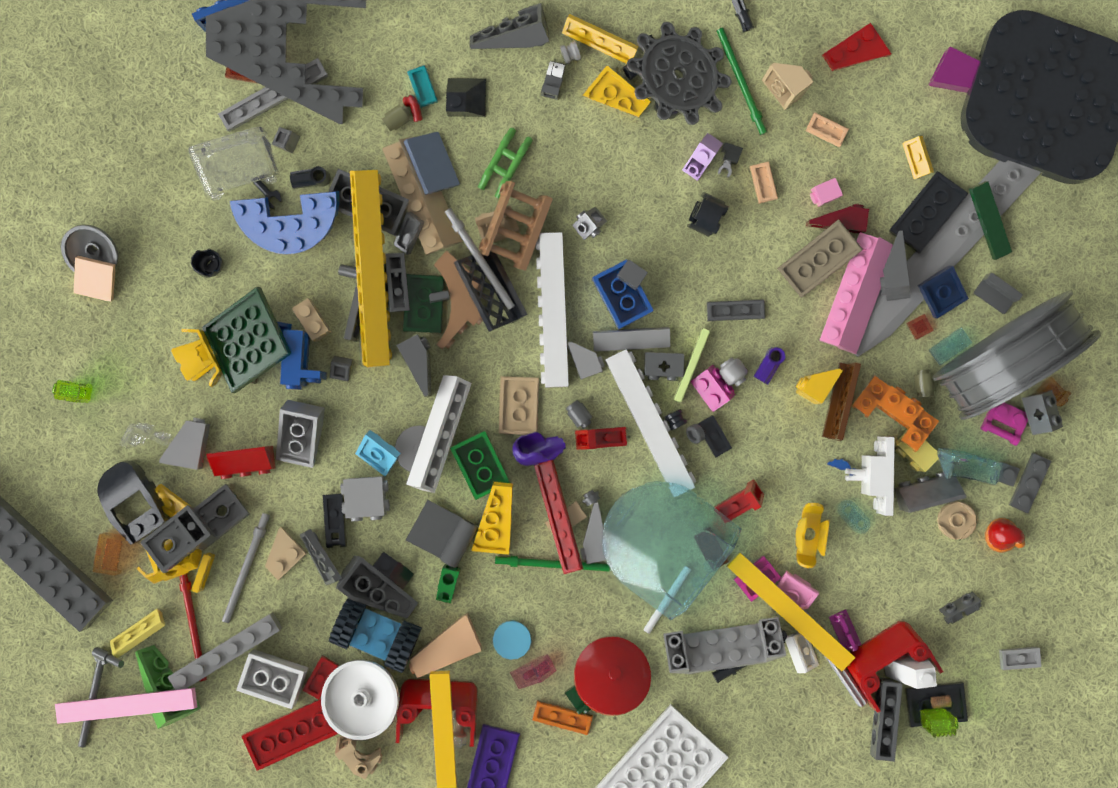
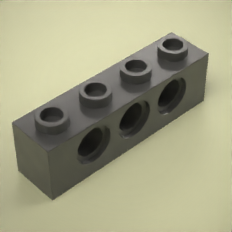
M878 677L880 686L876 691L875 703L879 707L880 712L877 713L874 710L870 755L875 760L895 762L902 683L891 678Z

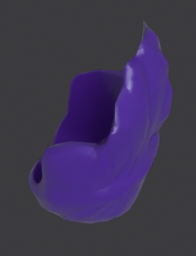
M533 432L521 435L514 442L512 452L519 464L524 466L538 465L557 458L566 449V443L562 437L545 438L542 434Z

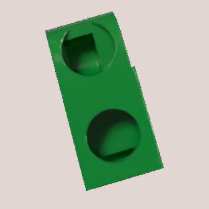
M444 564L437 588V601L451 604L461 570L460 567L454 568Z

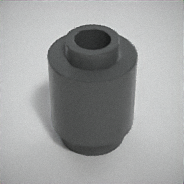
M578 400L566 408L567 415L577 428L581 426L584 429L592 423L590 419L593 416L584 404Z

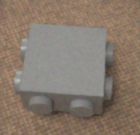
M384 476L343 479L340 488L345 502H342V513L345 514L346 518H351V521H362L363 517H370V520H380L382 516L387 515V511L390 510L389 499H386L388 480H385Z

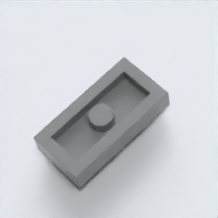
M1039 647L999 649L1000 668L1002 670L1041 667Z

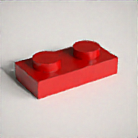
M322 655L302 691L319 700L327 678L338 668L339 664Z

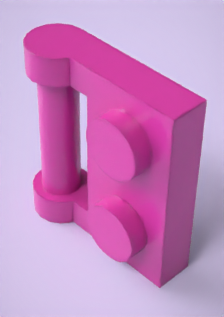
M1004 402L988 410L980 429L985 432L994 433L1010 441V444L1017 446L1021 440V435L1028 422L1026 412ZM994 419L1015 429L1014 433H1009L992 425V420Z

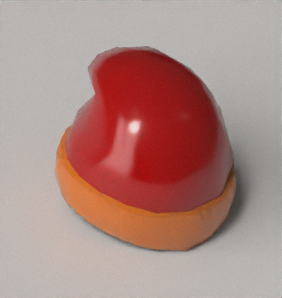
M995 519L986 528L985 539L987 545L996 552L1004 553L1010 551L1015 546L1017 548L1025 546L1023 531L1017 528L1009 519Z

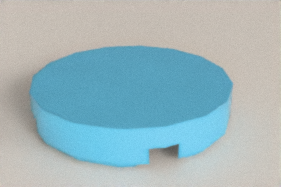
M515 620L506 621L495 630L493 645L497 653L503 658L510 660L518 659L524 656L530 648L531 635L524 624Z

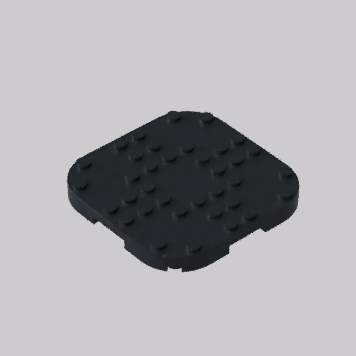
M1017 10L1001 17L985 36L979 54L980 62L962 107L961 128L969 139L968 143L985 156L1002 162L1009 160L1042 172L1041 176L1061 183L1080 184L1096 177L1110 164L1118 142V42L1030 10Z

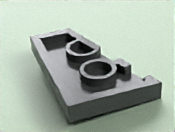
M311 529L300 534L325 585L327 586L342 579L319 543L317 534L312 532Z

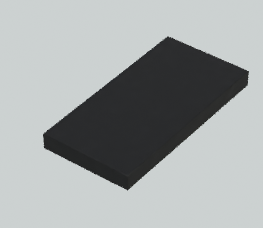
M937 171L890 228L889 232L897 237L898 232L903 231L904 243L920 254L969 193Z

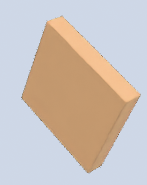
M77 256L75 258L74 293L111 302L114 298L116 264Z

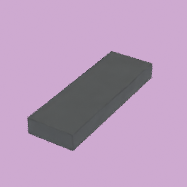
M764 300L706 303L707 322L765 319Z

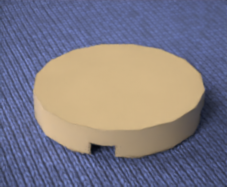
M957 501L947 503L938 513V527L948 538L965 539L976 528V514L966 503Z

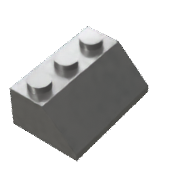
M947 471L936 473V477L930 479L929 476L917 478L918 482L910 483V481L901 482L899 487L894 488L899 509L908 513L967 498L955 474H948Z

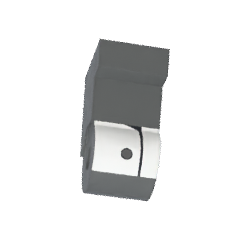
M550 61L541 89V96L558 100L566 64Z

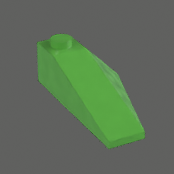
M155 645L137 650L135 654L145 692L175 690L168 679V676L173 674L168 667L169 662ZM197 700V708L152 713L157 728L160 729L185 718L201 709Z

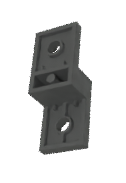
M224 484L195 508L189 505L184 507L140 543L160 570L166 573L194 550L200 549L204 551L250 515V513L231 488ZM221 506L227 507V513L224 516H219L218 509ZM172 540V549L166 551L164 548L165 542Z

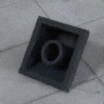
M448 78L446 90L447 116L486 117V79Z

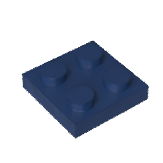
M950 265L918 285L933 317L936 319L969 299L954 267Z

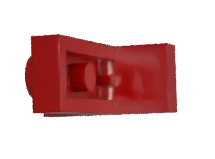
M626 427L575 431L576 450L627 446Z
M753 479L747 483L745 489L714 506L713 509L723 524H726L752 508L755 511L761 508L765 494Z

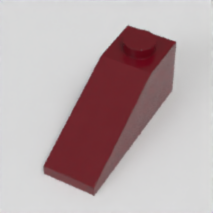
M853 204L852 206L810 219L806 222V226L827 229L839 219L850 233H865L867 231L869 209L864 208V205Z

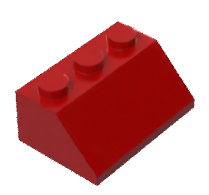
M273 446L206 454L214 476H221V479L233 478L232 474L240 473V477L251 476L253 471H259V475L271 473L270 469H276Z

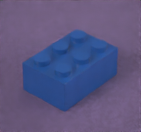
M627 259L592 277V281L618 330L654 311L641 285L634 290L617 278L618 273L628 261Z

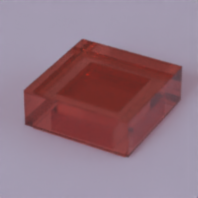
M925 314L906 323L915 340L934 331Z

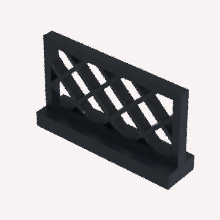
M490 251L488 256H482L515 305L509 310L492 284L485 282L486 275L481 267L476 264V259L473 255L454 262L489 332L517 322L528 315L498 255ZM463 263L470 266V272L465 271ZM474 270L481 272V278L474 276ZM472 280L479 284L478 290L473 287ZM483 286L490 290L489 296L482 292ZM494 293H496L499 301L494 299ZM481 298L488 301L487 307L482 305ZM492 304L499 307L498 313L491 310ZM503 310L506 312L509 319L502 316ZM490 315L497 318L496 325L492 324Z

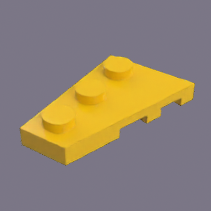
M609 66L603 69L583 94L584 97L638 118L651 103L647 98L638 100L635 97V88Z

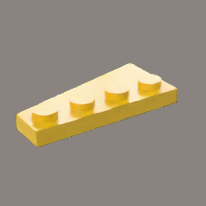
M493 483L471 551L509 555L513 499L512 483Z

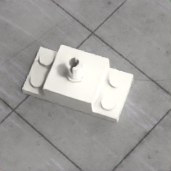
M877 437V440L874 442V451L877 452V456L862 455V469L846 468L845 474H853V476H845V480L861 481V494L876 496L873 500V508L876 510V513L893 516L894 437Z

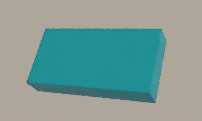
M425 65L407 71L420 108L437 103L438 100Z

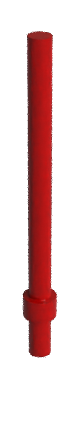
M184 574L180 576L181 583L179 587L180 592H183L196 660L202 656V650L190 591L192 589L191 581H188V575ZM207 677L202 678L199 682L206 681Z

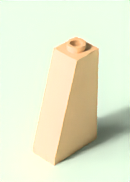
M466 613L411 657L409 668L412 674H416V677L419 678L430 673V671H436L482 651V645L469 614Z

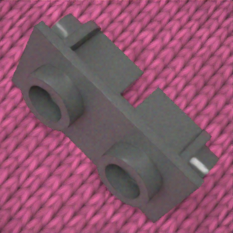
M972 591L953 602L947 603L939 611L945 616L944 620L947 624H954L964 618L962 612H965L968 616L980 610L982 600Z

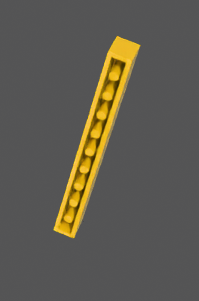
M378 170L350 171L362 364L366 367L390 365L392 351L388 343L391 340V333L387 327L390 315L389 311L386 310V303H388L389 298L388 292L385 291V283H387V274L384 272L386 255L382 247L385 244V236L381 231V225L384 223L383 214L380 213V205H382L381 193L379 194L381 176L378 174Z

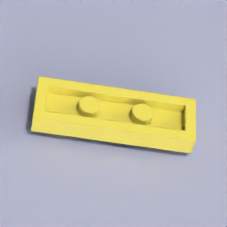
M158 609L154 610L110 641L112 655L119 658L164 627L165 622L161 611Z

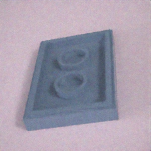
M439 132L409 138L404 141L425 195L453 188L460 184Z

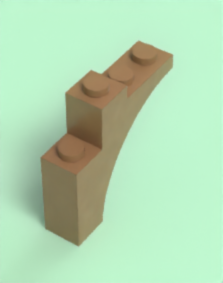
M445 251L434 264L447 284L451 299L449 323L445 333L437 343L442 350L444 347L449 349L455 342L453 337L457 332L460 335L468 327L465 324L467 321L473 326L475 323L480 325L483 321L454 265L457 259L448 251ZM463 265L465 271L470 272V271ZM472 280L473 287L478 290L479 284Z

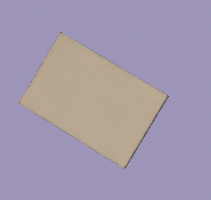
M501 376L499 434L527 435L537 432L539 378Z

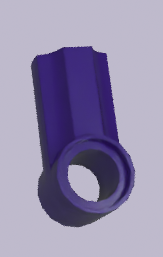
M778 347L769 348L753 377L768 385L780 364L785 360V352ZM775 350L780 354L777 361L771 359V353Z

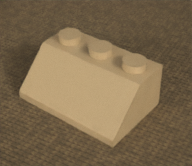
M773 63L770 65L762 81L784 110H786L803 97L812 85L813 77L802 66Z

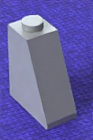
M193 418V421H186L160 458L159 463L196 470L202 469L210 424L205 423V419Z

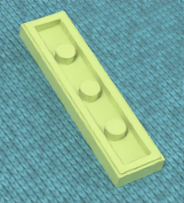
M701 329L684 375L673 398L674 401L682 402L710 334L707 329Z

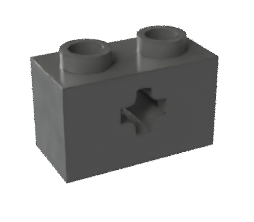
M645 352L644 376H648V380H659L660 377H667V381H679V377H683L684 354ZM663 362L669 366V369H666L665 372H662V369L659 368V365Z
M1052 390L1031 394L1022 398L1032 435L1053 432L1063 427L1062 417L1059 414L1057 401Z

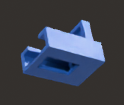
M283 330V336L292 354L281 362L280 384L286 385V389L301 390L302 386H307V382L321 383V380H326L327 372L308 370L310 337L307 332Z

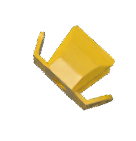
M182 329V332L197 333L200 340L171 350L176 362L181 364L180 370L183 376L188 381H196L215 367L216 372L209 382V386H215L223 373L204 331L199 329Z
M808 503L804 506L802 518L798 520L796 529V558L798 564L805 568L816 566L817 549L822 556H825L830 521L821 522L824 506L819 503ZM807 528H812L815 531V537L812 540L805 539Z
M167 540L164 544L165 550L169 551L173 547L172 540ZM194 550L189 555V558L187 556L166 573L160 570L148 554L154 572L148 574L140 566L137 570L153 584L163 580L167 581L198 568L202 550Z

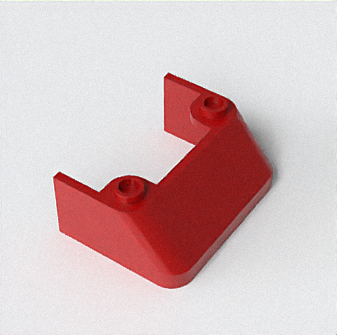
M905 621L896 622L858 646V650L850 651L855 659L846 667L867 699L870 707L877 713L880 712V709L870 695L877 691L880 686V680L876 672L901 656L909 653L911 658L918 662L928 659L937 672L940 674L944 672L926 643L913 627Z
M407 679L403 682L397 710L395 743H400L403 737V725L412 723L415 720L417 709H432L429 679ZM451 681L452 710L456 711V721L459 725L471 727L470 747H474L476 740L478 688L473 682Z

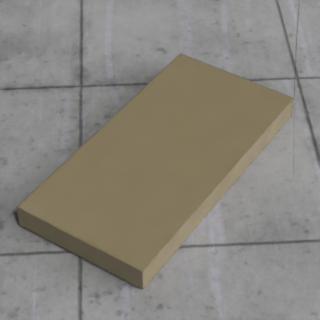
M838 219L777 269L802 298L863 249Z

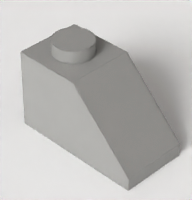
M573 342L568 343L581 380L603 372L602 368L605 366L601 356L597 357L595 352Z

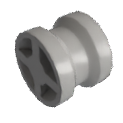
M575 41L571 42L568 46H560L566 65L570 64L572 60H581Z

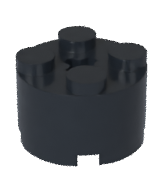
M703 192L700 196L703 199L701 202H696L688 220L692 223L687 224V227L709 237L713 233L717 234L721 226L719 223L721 216L724 217L729 206L725 205V201Z

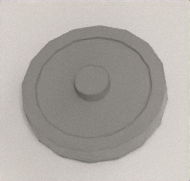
M424 426L409 427L396 440L395 448L401 453L397 461L408 472H411L426 428Z

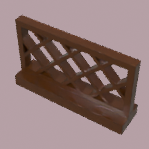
M839 363L838 369L843 371L833 386L821 437L836 441L844 439L861 367L860 363Z

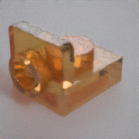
M1049 377L1036 390L1038 393L1052 390L1057 401V407L1065 405L1069 400L1068 397L1072 394L1069 390L1065 391L1052 377Z

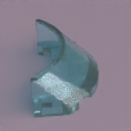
M938 448L937 456L946 479L961 477L992 485L997 484L1003 463L956 449Z

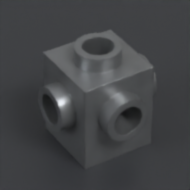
M595 206L587 212L584 210L576 216L578 220L572 226L585 240L590 236L592 238L596 237L601 232L600 228L607 220Z

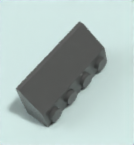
M338 169L328 192L339 191L338 211L353 217L350 173ZM379 187V194L381 193L382 195L380 213L383 214L384 218L381 230L397 237L407 213L409 199Z

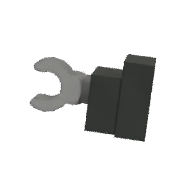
M726 142L723 144L721 152L725 153L723 157L724 163L718 169V175L722 169L728 170L727 177L731 175V163H738L743 150L742 147Z

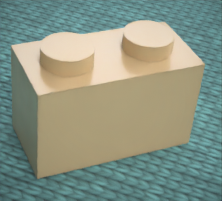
M307 298L292 308L312 341L317 342L332 333L311 299Z

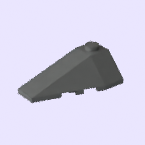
M539 3L518 11L519 16L512 20H509L508 17L502 19V22L496 28L488 26L471 35L470 48H532L543 46L549 42V30L542 4Z
M353 556L341 573L342 579L338 581L336 589L350 600L404 618H408L418 604L416 600L360 556Z

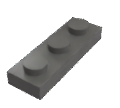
M1035 453L1031 454L1009 506L1029 513L1052 461Z

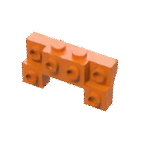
M874 376L852 407L861 411L867 418L875 407L880 409L908 429L900 442H904L914 452H917L939 421L924 411V408L921 407V402L917 399L908 398L905 395L906 392L897 386L895 388L893 386L890 387Z

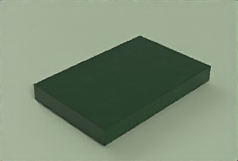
M406 274L409 311H404L403 331L441 334L443 301L430 303L429 295L444 291L443 276Z

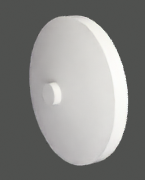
M369 660L350 661L336 668L327 678L321 695L322 711L328 724L338 734L353 740L370 739L381 734L394 721L399 707V690L392 675L378 663Z

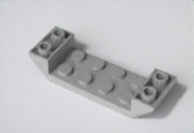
M779 617L761 619L758 624L689 634H683V631L663 634L670 673L693 674L762 664L786 656Z

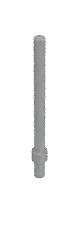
M452 208L446 210L445 213L453 224L452 228L455 232L459 233L508 310L515 305L465 230L462 220L459 221Z
M262 513L258 526H255L253 540L222 619L225 623L230 622L260 540L264 538L266 533L265 527L270 517L269 514Z

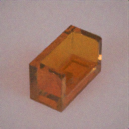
M108 532L99 534L92 572L114 576L121 574L122 570L118 569L122 542L126 540L122 535Z

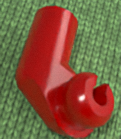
M413 95L405 96L403 104L406 107L410 106L414 122L423 120L421 108Z

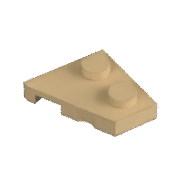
M280 527L265 567L277 580H280L307 553L283 527Z

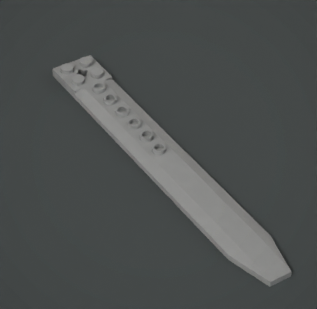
M1009 160L1007 162L999 161L978 184L989 181L1001 216L1041 172ZM970 193L920 254L915 252L907 260L910 298L887 301L886 295H882V290H880L857 354H855L857 357L891 336L924 300L918 287L920 283L949 265L954 267L984 235Z

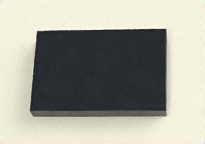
M963 682L938 684L936 687L920 689L914 687L905 688L910 727L968 721ZM950 696L951 707H932L931 697Z

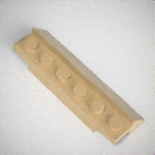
M409 138L399 139V142L384 147L382 150L401 196L409 199L408 212L414 213L424 221L418 237L425 254L429 255L443 248L446 249L461 243L462 240L459 233L454 231L452 228L453 224L445 213L449 208L442 191L425 195L404 144V141Z

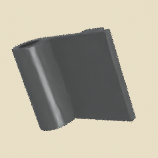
M427 499L406 541L437 556L447 565L457 568L479 527Z

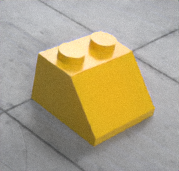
M834 369L808 375L804 378L801 377L795 386L798 388L796 393L814 404H822L843 370Z

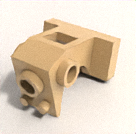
M341 735L337 738L336 757L339 760L342 759L353 774L366 779L369 774L372 775L376 770V763L380 764L382 761L381 748L370 754L360 753L356 749L357 740Z

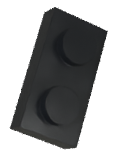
M714 415L697 423L704 430V440L715 458L732 449Z

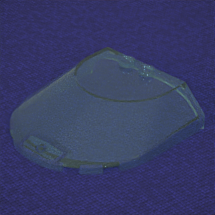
M654 481L645 483V485L635 489L632 488L615 502L603 526L602 548L607 564L615 577L632 592L672 620L689 608L735 549L742 528L689 488L673 482Z

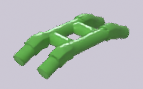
M510 128L503 137L478 185V188L485 190L493 172L503 176L495 193V197L498 199L500 198L499 191L502 184L506 181H511L533 142L532 138L526 137L517 154L507 149L516 133L514 128ZM503 155L513 160L508 170L498 166Z

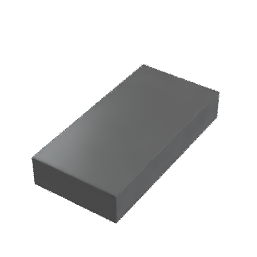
M407 212L393 245L406 255L411 254L424 221L414 213Z

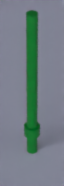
M720 28L717 30V34L751 112V120L755 122L759 134L764 135L767 133V130L762 121V113L757 109L725 30Z
M512 555L511 557L495 556V564L510 565V567L532 566L562 569L561 563L558 560L518 558V556ZM582 562V570L610 571V564H587V562Z

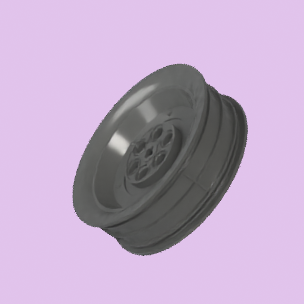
M1071 290L1043 302L1002 326L970 349L958 355L933 375L934 381L942 379L940 385H945L950 392L949 398H954L957 402V409L962 411L959 414L961 420L980 415L1024 392L1071 362L1100 338L1101 332L1099 330L1092 331L1093 326L1087 325L1083 319L1084 313H1079L1075 308V300H1069L1073 295Z

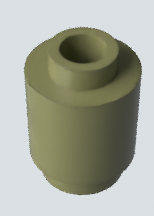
M399 104L384 114L385 117L382 120L390 132L392 130L396 131L410 121L409 116L411 114L405 105L401 107Z
M929 369L919 370L917 375H914L915 390L918 393V398L934 396V391H936L935 382L932 378L934 374L929 373Z

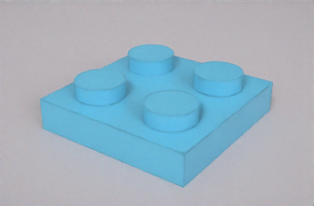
M369 430L355 454L386 477L401 453L394 446L381 439L378 434Z

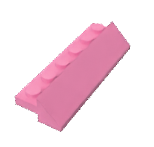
M861 232L857 242L863 250L849 260L820 341L853 354H857L881 289L880 277H884L883 269L893 247V244L880 237L876 238Z

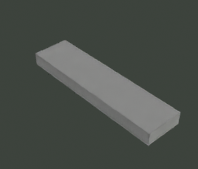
M670 328L593 331L594 351L670 347Z

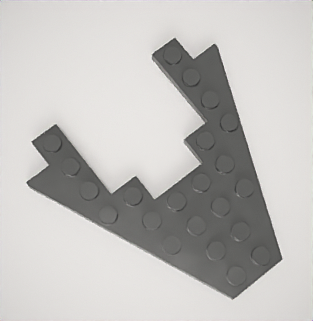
M250 0L206 16V57L338 124H343V106L363 107V88L305 84L306 64L286 62L287 22L307 24V4L366 8V0Z

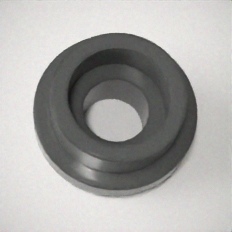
M592 489L585 493L582 502L586 503L587 506L595 503L600 499L599 491L594 492Z

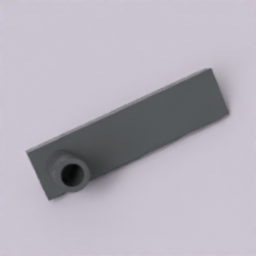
M340 265L338 270L340 276L357 279L356 267ZM357 283L343 338L357 342L360 331Z

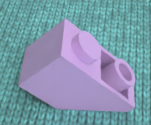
M707 133L682 171L698 181L723 143Z

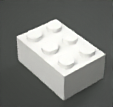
M254 649L248 654L236 691L292 709L297 704L308 667Z

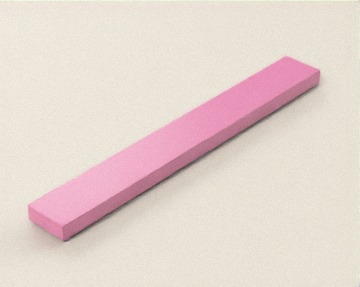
M195 688L63 702L55 704L57 724L195 709L197 708Z

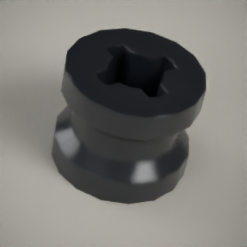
M681 409L664 417L669 422L671 431L688 423L683 418Z

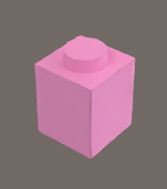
M836 178L811 189L812 193H810L813 203H817L818 207L843 196Z

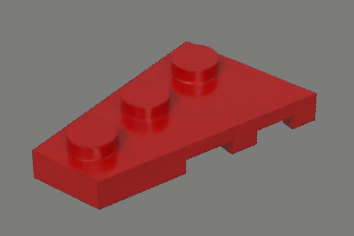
M869 23L825 52L822 56L831 70L836 71L859 63L891 56L892 53L873 25Z

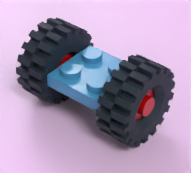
M347 598L335 621L328 642L346 650L350 645L385 660L384 666L403 673L422 627L405 620L400 624L366 609L367 605Z

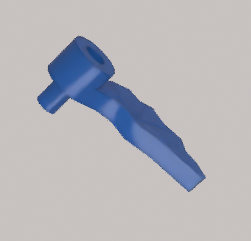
M834 459L827 463V465L836 467L839 470L851 469L849 463L843 459Z

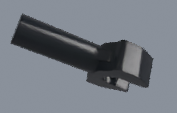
M258 176L252 179V182L262 194L268 197L269 208L275 209L274 205L270 202L272 197H276L281 203L283 202L279 191H270Z

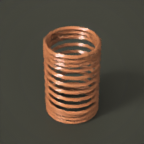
M950 696L931 697L932 707H951Z

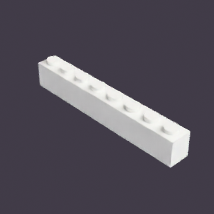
M562 232L540 233L536 243V250H540V258H536L537 269H541V277H537V286L542 291V296H538V307H542V315H539V326H543V334H539L540 345H544V353H540V362L545 367V372H541V384H545V388L568 387Z
M626 349L606 359L605 361L672 496L675 498L695 488L693 483L696 480L692 472H687L685 466L688 464L683 454L679 456L676 450L679 446L674 437L670 438L668 434L670 428L666 420H661L659 416L662 413L657 403H653L651 399L653 396L649 386L645 387L642 381L645 378L642 371L636 369L634 365L636 360L632 352L628 353Z

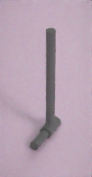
M96 647L92 651V656L97 663L88 700L97 699L104 665L110 663L118 668L124 666L123 660L114 657L112 653L100 647ZM92 720L83 721L78 747H86Z

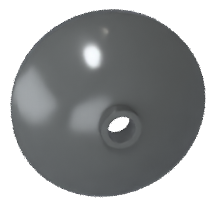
M86 224L77 225L63 236L61 253L64 261L73 272H75V258L77 256L116 264V269L119 259L116 244L102 229Z

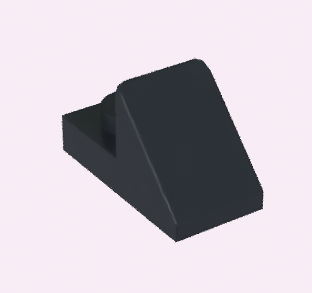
M382 552L373 565L374 568L402 590L414 575L402 563L397 562L385 552Z

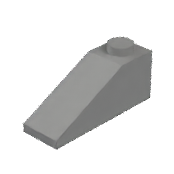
M598 501L593 503L583 541L584 548L580 549L582 560L586 559L587 564L610 559Z

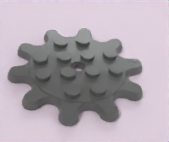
M664 22L660 27V39H653L645 33H641L637 37V44L643 50L644 56L642 58H630L627 61V69L630 72L639 74L643 80V83L635 89V97L638 100L654 99L659 106L657 117L660 120H667L673 111H678L683 114L687 124L695 125L699 122L698 110L700 107H705L712 113L721 111L722 102L716 97L715 90L717 88H728L732 80L730 76L720 73L716 68V63L724 57L723 50L719 47L712 49L704 48L701 45L702 31L699 28L692 27L686 36H680L676 33L672 23ZM675 71H680L683 74V78H677Z

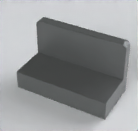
M993 273L986 274L974 291L976 296L1002 314H1006L1011 305L1019 301L1023 296L1022 293Z

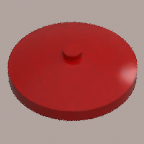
M603 637L590 643L579 655L574 668V683L581 700L593 711L607 716H619L631 712L644 701L651 685V669L646 656L634 643L620 637Z

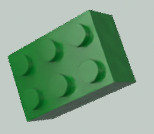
M483 431L450 448L475 500L489 494L494 482L511 483L487 431Z

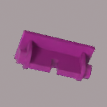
M845 609L829 616L840 644L848 651L858 650V646L862 644L847 610Z

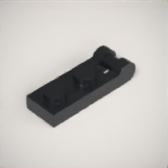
M341 493L322 495L326 547L333 548V546L339 545L340 547H347L345 516L342 513L343 495ZM332 533H339V538H333Z

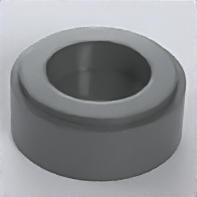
M692 424L687 428L686 434L692 443L698 444L705 439L704 430L698 424Z

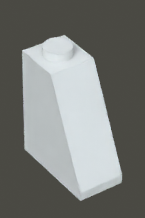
M905 654L884 667L886 677L916 689L937 686L935 667L928 659L918 662L912 659L909 654Z

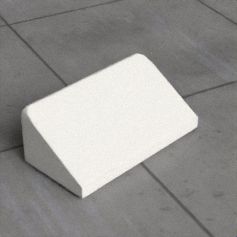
M799 632L787 636L785 641L797 673H807L819 666L813 647Z

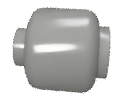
M731 357L720 365L719 373L728 385L736 384V386H739L746 381L745 376L748 370L739 358L734 359Z

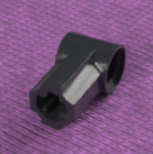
M320 166L290 172V182L293 189L313 186L324 187L331 181L328 171ZM323 172V173H324L323 179L320 180V181H317V179H316V178H317V175H318L319 173Z

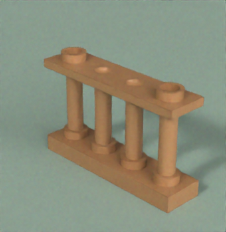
M506 181L500 188L499 201L485 239L483 238L480 242L479 249L480 253L488 256L491 251L509 258L514 262L513 267L526 271L553 198L540 195L539 198L535 199L514 190L515 182ZM510 197L532 205L534 208L532 216L528 217L506 208ZM503 215L527 224L526 233L521 235L500 226ZM498 233L520 242L519 252L514 253L494 245L493 242L496 234Z

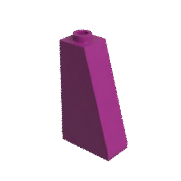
M950 46L945 50L928 85L967 93L971 88L980 61Z

